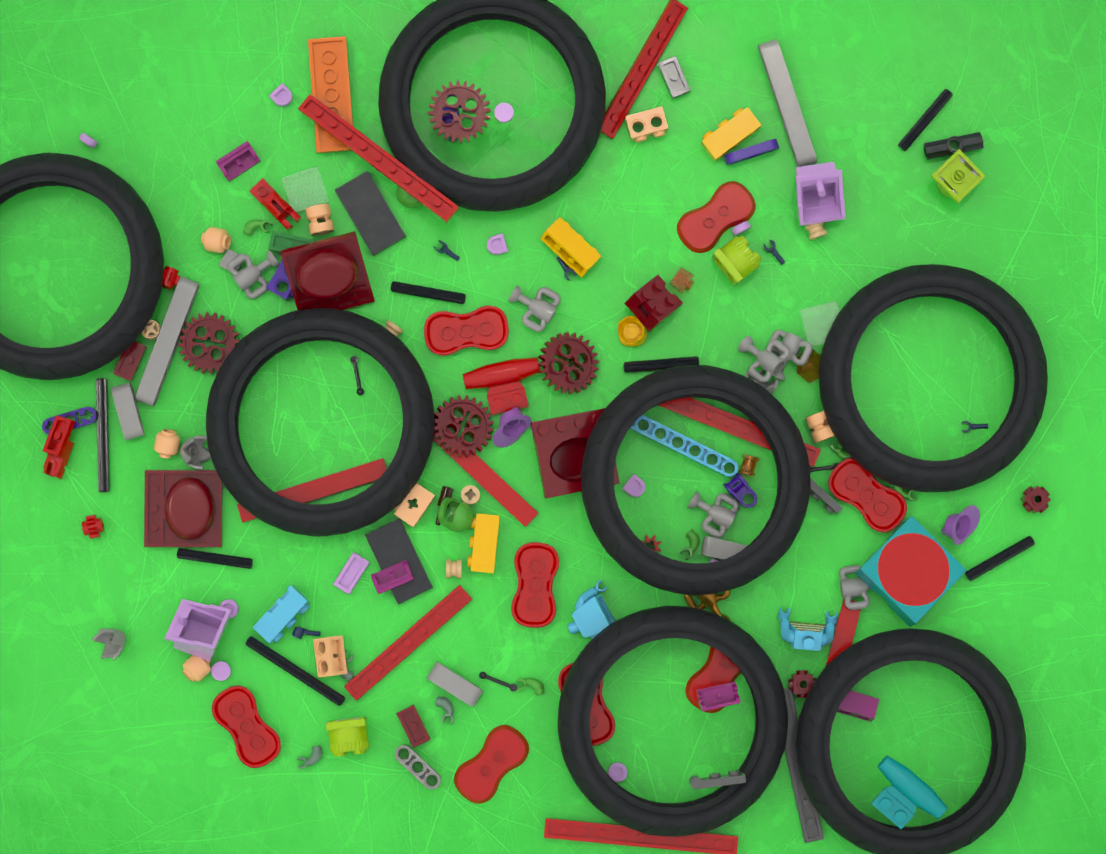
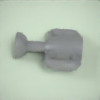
M270 250L267 252V259L257 266L253 265L251 258L246 254L238 255L228 264V270L233 275L232 277L250 299H256L267 291L268 282L261 276V272L271 265L274 267H279L280 265ZM246 261V268L240 271L234 269L237 265ZM256 281L260 282L262 286L251 293L250 286Z
M517 285L508 302L512 303L518 300L527 305L529 310L523 315L522 323L535 332H541L544 330L546 323L548 324L560 303V296L553 290L542 287L537 291L535 299L531 300L521 294V289ZM542 294L550 297L554 301L550 304L544 300H541ZM534 315L541 320V323L538 325L528 318Z
M776 330L768 344L772 340H778L780 336L783 338L782 343L790 349V355L784 360L785 365L790 360L799 366L805 365L812 353V345L792 333ZM801 347H806L801 358L798 359L796 354ZM772 348V353L780 356L784 354L779 349ZM783 370L775 378L784 381Z
M747 336L741 341L738 351L741 353L750 352L756 356L757 361L749 367L748 373L756 381L764 384L770 380L771 376L775 377L783 370L785 366L784 360L790 355V349L779 340H772L765 350L760 351L753 346L752 337ZM776 347L784 354L777 356L771 352L772 348ZM761 366L766 371L765 377L755 369Z
M696 491L687 508L692 509L697 506L707 512L708 516L702 522V529L715 538L723 537L736 516L739 502L733 497L721 493L716 497L714 505L710 506L700 500L701 496ZM721 500L733 506V508L729 510L726 507L720 506ZM713 521L720 526V531L709 526L708 523Z
M859 565L845 566L839 572L842 598L845 599V606L850 610L864 609L870 604L867 591L871 588L859 576L858 578L850 579L845 576V574L855 573L860 567ZM861 595L864 601L851 603V598Z

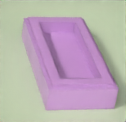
M353 552L333 585L350 595L370 562Z

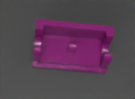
M248 141L216 161L229 182L261 162Z
M407 560L371 574L378 594L414 580Z
M735 682L696 690L700 709L706 711L741 703L737 691L738 687Z
M850 690L841 702L837 712L872 722L876 715L879 699Z

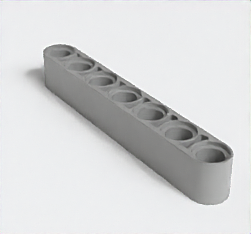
M777 39L759 44V53L797 167L817 163L816 154Z
M184 277L179 279L137 390L135 400L153 407L155 406L180 341L178 337L183 333L181 329H184L186 325L185 323L189 317L200 283Z

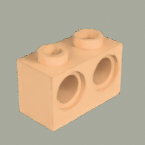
M662 106L625 116L631 141L635 140L636 143L647 140L646 137L654 135V138L661 137L668 131ZM659 119L662 125L660 127H653L651 121ZM635 124H641L643 131L637 133L632 127Z
M343 635L313 639L318 677L348 674Z

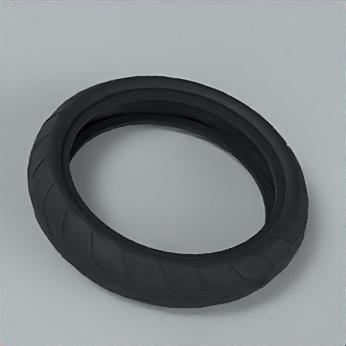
M436 0L409 21L391 46L381 73L378 106L384 136L394 157L459 207L475 211H506L527 207L545 199L565 186L578 174L593 152L599 139L605 117L606 88L598 56L587 35L568 14L548 0ZM481 20L510 21L526 26L542 35L557 49L564 59L571 74L575 90L574 114L569 129L559 146L549 157L534 168L506 178L487 179L472 177L443 164L420 140L414 128L410 112L412 81L418 65L426 52L448 32L459 26Z
M40 153L15 158L0 165V205L16 194L37 187L64 186L84 191L101 200L115 214L127 237L131 257L130 278L122 302L113 316L99 330L87 338L62 347L38 348L16 343L0 333L1 370L24 378L58 380L82 376L99 369L121 355L136 341L151 319L162 290L164 257L160 233L153 216L145 202L129 183L109 168L89 159L60 153Z
M929 264L905 267L887 273L859 290L836 316L826 336L819 364V389L823 410L830 429L844 450L861 467L877 478L892 485L919 492H949L964 489L981 483L1006 468L1020 454L1033 436L1041 420L1047 395L1046 355L1039 334L1024 308L1007 291L990 279L974 271L949 265ZM932 296L953 299L980 312L995 326L1003 337L1013 363L1014 392L1009 411L1003 423L985 444L975 451L956 459L944 461L921 460L893 450L868 428L857 409L851 383L852 362L862 334L873 319L887 308L899 302L918 297Z
M330 308L292 311L267 321L243 337L220 367L210 389L206 411L208 450L221 481L234 499L256 518L273 527L294 534L317 537L345 534L375 523L396 508L417 484L423 473L431 452L435 428L433 399L428 382L421 366L406 345L385 327L371 319L350 311ZM310 341H335L348 344L373 357L385 368L394 381L400 396L403 412V428L399 447L384 474L360 494L347 500L330 504L300 503L273 492L251 469L243 453L239 438L240 406L246 388L253 376L269 359L291 346Z
M676 366L651 373L634 382L620 392L601 413L590 433L583 456L581 470L582 499L590 525L601 545L628 573L648 585L677 594H717L736 589L758 578L773 567L791 547L802 526L811 493L809 459L800 430L783 405L763 386L743 375L714 366ZM686 397H699L730 405L747 416L759 428L773 453L777 469L778 486L771 516L760 534L747 547L727 559L711 563H687L665 557L649 548L633 533L618 507L614 490V465L620 444L627 431L640 416L653 407L667 401Z
M660 606L629 614L611 623L585 646L566 677L559 701L557 726L565 764L577 787L594 807L627 828L648 835L676 837L705 833L722 826L742 814L760 798L773 779L786 747L788 710L781 679L769 656L750 634L730 620L706 610L684 606ZM668 638L698 641L725 654L745 677L755 707L756 720L753 741L745 761L739 768L740 773L743 772L745 774L746 783L725 785L705 797L684 803L649 801L619 786L599 763L590 737L591 705L595 692L606 672L617 660L632 649L651 641Z
M911 628L896 629L874 634L853 644L841 652L823 669L812 685L799 716L796 741L797 761L802 783L813 806L836 833L853 845L873 854H949L977 840L998 821L1010 805L1023 773L1026 755V734L1022 713L1010 684L985 655L968 643L938 631ZM927 661L950 669L966 681L975 691L989 720L992 741L991 755L986 774L979 788L959 810L940 821L928 825L903 827L900 829L898 826L884 824L864 815L847 799L836 780L832 768L830 734L841 702L862 678L892 663Z

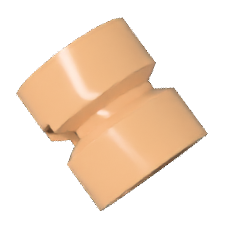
M329 204L314 205L305 209L307 220L311 221L308 225L311 236L335 231L333 220L329 219L331 216Z
M824 411L805 418L808 428L813 430L811 435L814 443L835 436L829 427Z

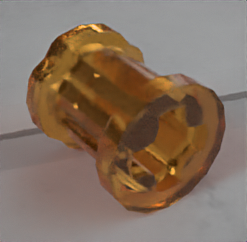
M743 454L741 470H738V473L755 477L754 470L759 458Z

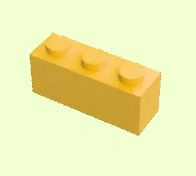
M748 107L744 110L742 108L738 109L733 113L734 117L731 120L725 119L718 124L719 128L716 131L712 132L710 130L702 137L704 140H702L701 145L714 162L761 128L760 122Z
M561 217L540 238L581 278L601 258L598 251L589 245Z
M477 513L476 517H474L471 529H475L474 536L470 537L469 548H473L472 556H468L467 567H471V571L494 573L500 516Z

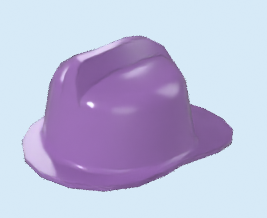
M518 407L503 413L499 420L500 427L493 435L494 445L503 448L513 444L531 426V418L523 415Z
M969 505L961 513L950 514L941 532L951 538L956 545H961L978 526L980 519L978 507Z

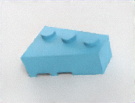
M290 585L287 588V592L253 626V629L268 643L273 641L277 643L283 636L281 632L286 627L290 629L296 623L295 617L299 613L303 615L310 608L308 605L310 600L298 588Z

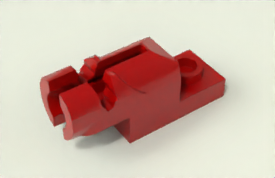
M263 178L249 191L288 231L293 228L286 220L288 216H291L297 223L301 220L300 215Z
M55 416L42 450L48 454L43 467L44 474L51 477L55 476L62 480L65 472L64 467L68 464L75 444L69 440L75 421Z

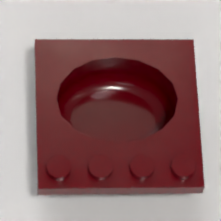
M355 231L280 251L297 310L313 308L344 310L375 302Z
M605 408L530 422L545 498L582 491L581 470L586 444L593 427ZM616 460L614 465V485L620 484Z
M145 470L144 547H222V481L216 470Z

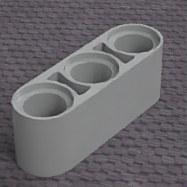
M131 383L111 387L125 440L145 436Z
M704 536L700 555L724 560L742 551L747 545Z
M437 661L426 677L473 708L484 692Z
M405 744L400 745L396 749V759L426 788L436 789L440 785V774L414 749ZM402 748H406L409 751V757L406 759H402L399 756V750ZM417 761L423 764L421 772H416L413 769V764ZM435 775L438 780L437 784H428L427 777Z

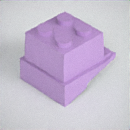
M834 162L796 167L797 215L800 226L846 219L842 170H836Z
M182 599L164 640L173 641L175 649L210 662L229 621L231 610L216 605H206Z

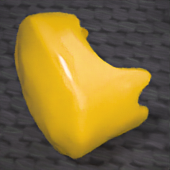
M627 316L618 323L620 343L627 347H636L645 342L647 329L636 316Z

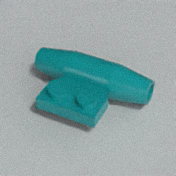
M888 755L879 763L878 769L892 785L883 788L871 804L900 829L914 816L916 807L937 819L947 810L946 804L928 784L908 767Z

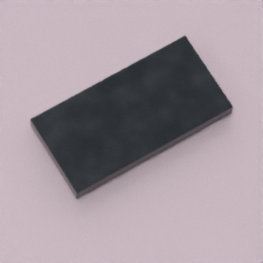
M368 171L335 189L373 256L406 237Z
M400 518L365 535L381 570L404 560H407L414 580L391 589L398 604L433 588Z

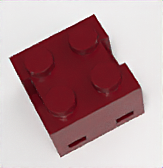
M659 275L637 290L624 303L649 332L683 304L675 294H671L665 288L666 283Z

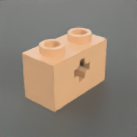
M417 483L406 498L394 508L396 510L394 514L412 527H415L436 496ZM417 499L418 507L410 509L409 501Z

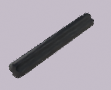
M944 89L900 141L898 146L903 151H906L949 101L953 96L951 91Z
M396 281L391 283L390 288L392 292L458 304H464L466 295L463 293Z
M694 356L625 362L623 366L626 373L664 370L676 366L699 365V358Z
M1028 536L965 572L967 579L972 581L1035 545L1033 538Z
M179 548L177 551V558L247 569H251L253 565V559L182 548Z

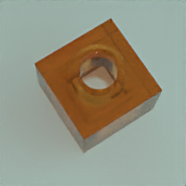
M681 267L670 282V285L681 293L684 290L688 291L694 283L692 281L694 275Z

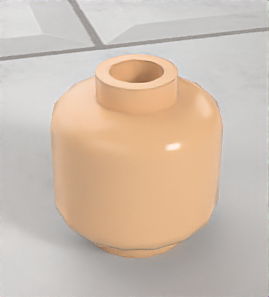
M209 227L202 234L201 243L206 251L223 253L230 247L231 236L225 229Z
M162 429L161 432L156 434L154 450L159 453L160 457L171 458L172 455L178 453L180 436L177 435L176 431Z
M191 655L183 663L184 670L182 673L191 682H200L210 673V662Z

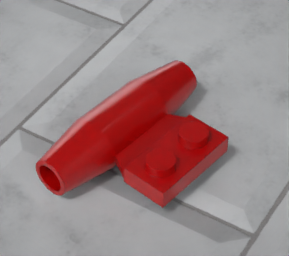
M538 358L510 359L481 366L462 374L465 388H489L487 398L492 415L512 410L514 407L519 409L529 407L525 388L520 381L540 372Z

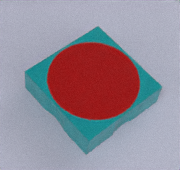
M910 516L855 573L875 593L879 594L888 603L889 607L911 627L931 609L967 570L913 516Z

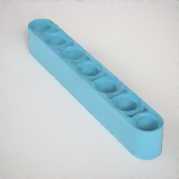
M644 415L640 416L630 427L631 430L725 477H732L738 471V465L734 460ZM645 420L648 423V429L640 430L638 422ZM663 429L666 433L665 438H656L655 431ZM675 437H679L683 441V445L680 448H676L672 444V440ZM697 446L700 449V454L692 456L689 452L690 447ZM708 455L716 456L717 463L715 465L708 464ZM726 463H731L734 466L733 473L728 474L724 471Z

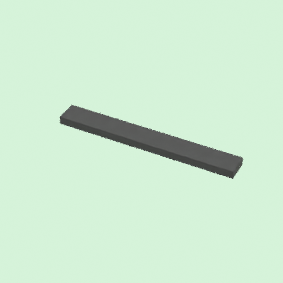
M788 687L784 688L788 710L785 754L804 842L807 843L824 839L819 813L813 806L800 777L796 750L798 717L792 690H789Z

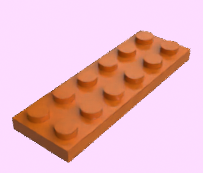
M346 36L308 39L312 96L353 126ZM314 123L317 153L351 151Z

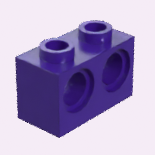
M282 260L266 289L288 301L290 298L293 299L294 296ZM281 283L288 284L286 292H279L278 287Z

